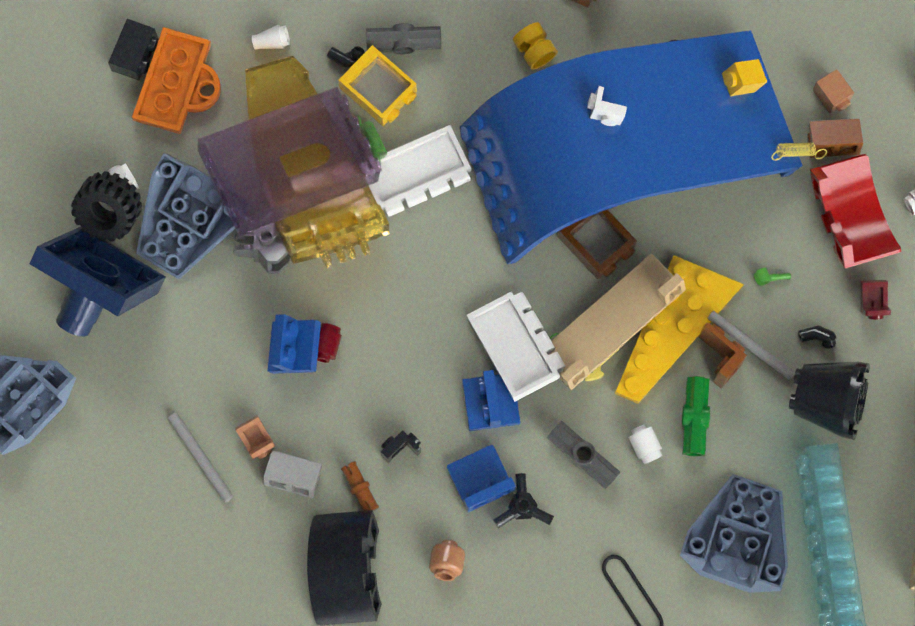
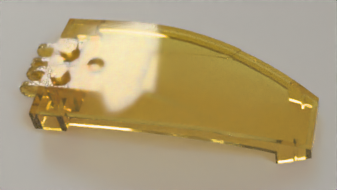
M294 56L245 69L248 118L256 168L270 214L292 263L296 264L321 257L325 267L328 268L332 266L329 254L336 253L340 263L346 262L344 249L349 259L353 260L356 259L354 246L357 245L360 246L365 256L369 255L370 248L368 242L388 235L389 222L380 204H377L345 140L311 84L309 71Z

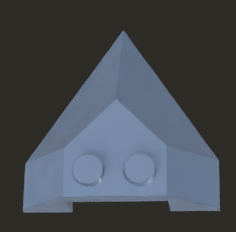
M0 355V452L3 455L29 444L66 405L76 378L58 361H38L32 358Z

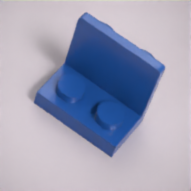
M489 445L447 465L448 472L468 513L515 491L516 485L512 477H508L494 445Z

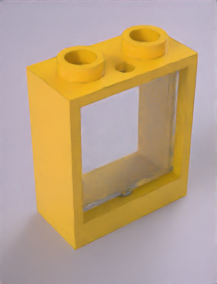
M373 45L338 80L339 88L382 126L388 121L390 123L393 122L400 114L399 110L405 104L409 105L417 96V83Z

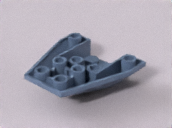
M163 153L151 175L136 254L177 279H181L239 226L250 203L234 190L194 166Z
M732 474L687 531L680 556L699 575L749 593L781 591L788 568L782 491Z

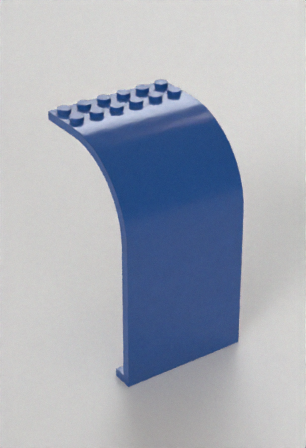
M751 30L614 49L570 59L533 73L504 88L482 104L460 126L461 138L467 147L469 161L476 173L477 184L481 188L485 207L489 211L492 227L497 234L500 250L505 257L507 265L516 263L539 243L561 229L604 210L647 197L778 173H780L781 177H786L803 166L799 156L782 157L779 160H772L771 158L773 153L778 151V144L794 142ZM759 59L767 83L754 93L730 96L722 73L735 62ZM599 86L604 87L601 101L627 107L621 125L607 126L602 124L601 120L590 118L591 109L587 108L590 94H595ZM776 153L774 154L773 159H777L780 156H778V154Z

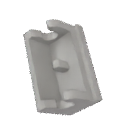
M272 450L264 473V485L314 499L321 476L322 464Z

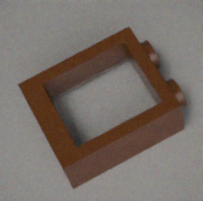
M608 209L575 222L557 233V237L597 279H600L603 275L605 277L611 275L617 268L615 264L621 259L624 261L628 260L636 252L634 248L637 240Z

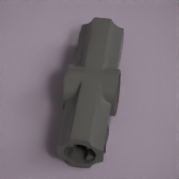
M409 23L395 24L392 28H366L367 50L372 45L379 51H393L397 54H410L415 52V50L441 49V26L414 27V25Z
M563 421L557 424L547 436V439L568 456L576 467L584 470L604 489L620 474V471L598 453L591 443L583 440ZM581 449L587 450L590 453V459L586 461L580 460L577 457V451Z

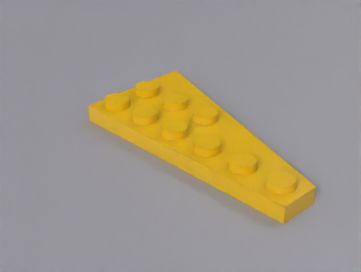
M673 255L667 270L673 276L677 273L684 280L686 290L642 328L615 394L639 404L678 358L699 337L703 326L707 322L711 323L707 319L711 312L714 310L719 314L736 293L741 290L744 284Z

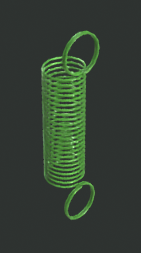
M356 116L355 125L358 129L361 128L374 154V164L378 168L381 165L380 158L383 159L379 155H387V151L373 123L365 122L367 125L363 127L358 116L360 121L358 127ZM375 158L379 160V166L376 165Z

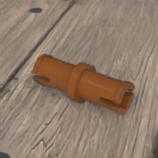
M356 461L342 467L341 470L352 488L350 492L352 495L355 494L363 511L378 509L379 505H377L369 489L370 484L364 480Z

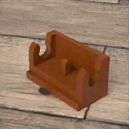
M860 119L809 122L810 133H808V143H814L815 153L820 149H826L827 154L825 157L860 155L863 146ZM819 151L816 157H822L826 151Z

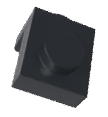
M402 430L395 438L390 436L381 445L383 448L381 456L389 463L406 446L418 456L421 453V448L419 447L421 442L413 433L410 432L407 435Z

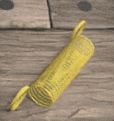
M781 143L777 145L778 151L774 152L771 158L772 160H779L782 157L814 155L816 158V154L819 151H826V149H820L815 153L814 143ZM827 151L822 157L816 159H822L823 157H825ZM776 153L778 154V156H780L777 159H773V156Z

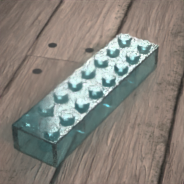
M838 443L807 446L799 454V459H796L797 474H801L803 482L799 486L801 500L806 502L807 510L803 511L805 525H809L810 536H807V545L809 551H813L814 562H811V571L813 578L817 577L818 588H815V598L817 604L821 603L822 614H819V625L866 626Z

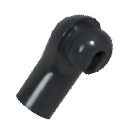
M355 46L354 49L347 53L331 47L327 58L347 68L352 66L365 52L359 46Z
M817 325L798 331L801 343L818 339L822 341V345L826 349L833 348L836 345L835 339L837 337L835 333L822 326Z

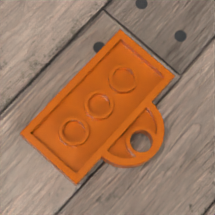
M163 27L132 115L133 121L181 134L188 112L198 113L206 111L217 102L221 93L220 80L214 69L205 64L211 47L210 40ZM206 85L214 88V92L210 96H204L200 93L201 89Z

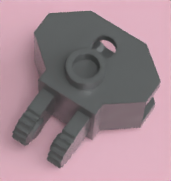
M270 217L261 227H255L254 231H239L235 233V241L253 245H235L233 253L238 257L254 258V262H260L268 274H279L290 264L291 229L281 217Z

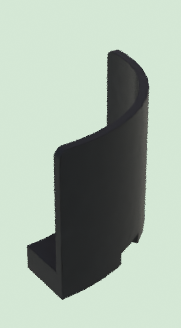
M373 510L320 514L313 517L308 539L307 575L310 601L317 625L377 621L382 603L379 596L376 573H371V559H376V545L379 534Z

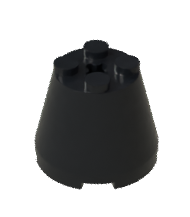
M859 361L804 364L802 369L797 368L795 371L794 384H797L796 394H791L789 409L794 410V415L840 437L855 440L858 430H854V426L862 420L869 384L867 382L868 379L864 378L865 372L869 373L870 364Z

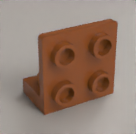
M707 322L703 326L699 338L724 358L714 372L717 375L714 383L722 389L741 367L747 355L744 353L745 349L738 342H731L724 336L725 332L716 324L711 325Z

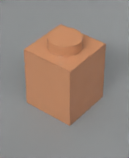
M838 69L817 81L813 88L814 93L829 113L835 110L840 112L846 109L851 104L850 100L854 95L853 90Z

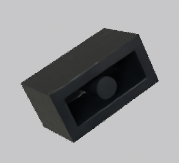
M126 19L108 62L111 71L139 81L142 74H146L150 65V60L148 59L151 52H155L159 40L155 28Z

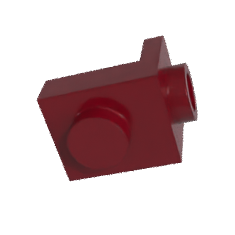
M887 280L861 281V312L868 316L869 319L879 320L883 319L885 315H891V309L888 307Z

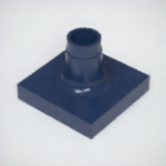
M80 226L37 246L29 264L68 287L61 304V310L56 318V323L66 332L84 337L89 335L103 308L116 316L122 315L157 295L166 276L107 241H99L98 237L94 239L89 237L90 234L87 232L83 233L80 230Z

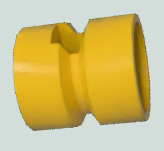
M539 22L524 27L513 37V42L519 52H525L524 59L532 70L544 66L558 54L552 41L545 39L547 34Z

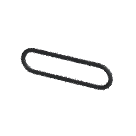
M618 555L608 556L602 564L603 574L635 624L641 626L606 571V564L611 559H618L623 563L657 615L660 626H664L661 614L627 562Z

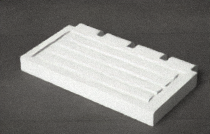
M451 125L387 152L383 159L380 158L381 165L378 168L374 164V159L359 164L361 173L379 211L385 210L388 217L404 210L402 201H406L409 208L426 201L425 191L427 190L432 198L449 191L448 181L450 180L454 188L471 181L468 174L471 171V167ZM375 158V163L379 166V160Z
M511 291L467 314V318L515 402L559 379V373L563 371L565 364L558 352L548 355L555 350V347L546 331L540 332L543 326L533 310L529 311L532 307L524 293L520 292L513 295Z

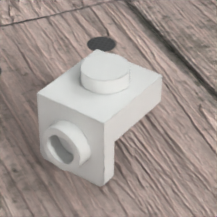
M599 86L595 94H590L587 108L591 109L590 118L601 120V123L607 126L621 125L627 107L601 101L604 87Z

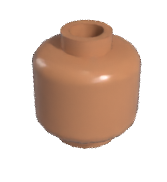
M444 540L432 548L429 568L437 579L452 581L463 572L465 552L460 546H457V542Z

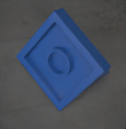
M285 314L275 315V322H272L267 372L272 374L316 372L321 322L318 320H296Z
M494 370L483 371V377L462 379L469 431L520 425L518 402H514L500 375H494Z

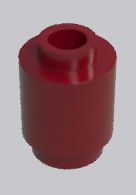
M328 323L321 324L317 361L329 363L330 360L336 359L342 337L340 327Z

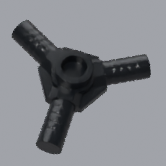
M515 474L517 493L514 494L508 510L493 519L495 525L500 528L514 518L516 520L531 519L532 517L550 525L554 516L537 508V503L531 494L527 493L526 474Z

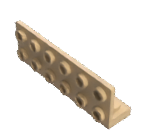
M653 254L647 256L552 340L555 350L548 355L558 352L563 360L565 367L559 373L562 382L570 390H573L686 290L684 280L677 273L673 276Z

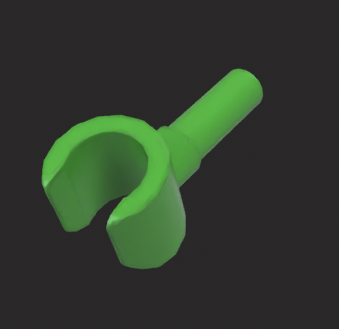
M766 267L757 270L753 274L757 284L760 286L775 280L791 279L790 273L769 275Z

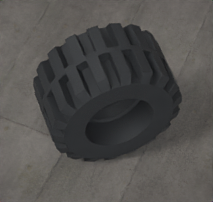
M104 171L102 175L99 172L94 173L92 177L89 176L72 201L71 207L73 209L71 213L72 216L76 217L74 222L76 225L81 226L80 230L83 233H89V237L93 239L98 237L99 241L103 242L106 239L109 242L115 241L116 238L122 239L125 234L129 233L141 212L142 202L139 201L141 199L140 193L135 192L137 188L134 184L130 185L127 178H120V174L114 173L110 175L107 171ZM99 202L108 204L115 212L105 209Z

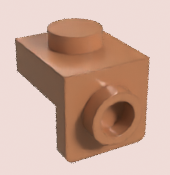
M258 415L235 428L252 459L266 457L272 452L271 448L275 447Z

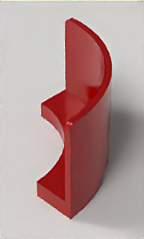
M866 154L810 169L815 198L821 200L825 214L821 215L827 234L832 232L835 243L833 249L845 269L901 252V246L892 234L881 209L872 178L869 157Z

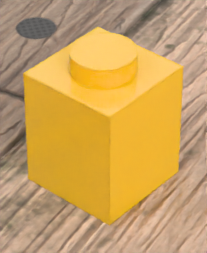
M759 59L735 62L722 73L730 96L754 93L767 83Z

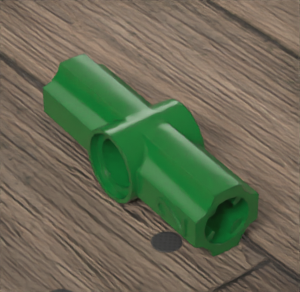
M700 376L687 377L686 400L682 411V427H684L683 455L693 457L705 456L706 431L709 428L710 406H708L709 378Z

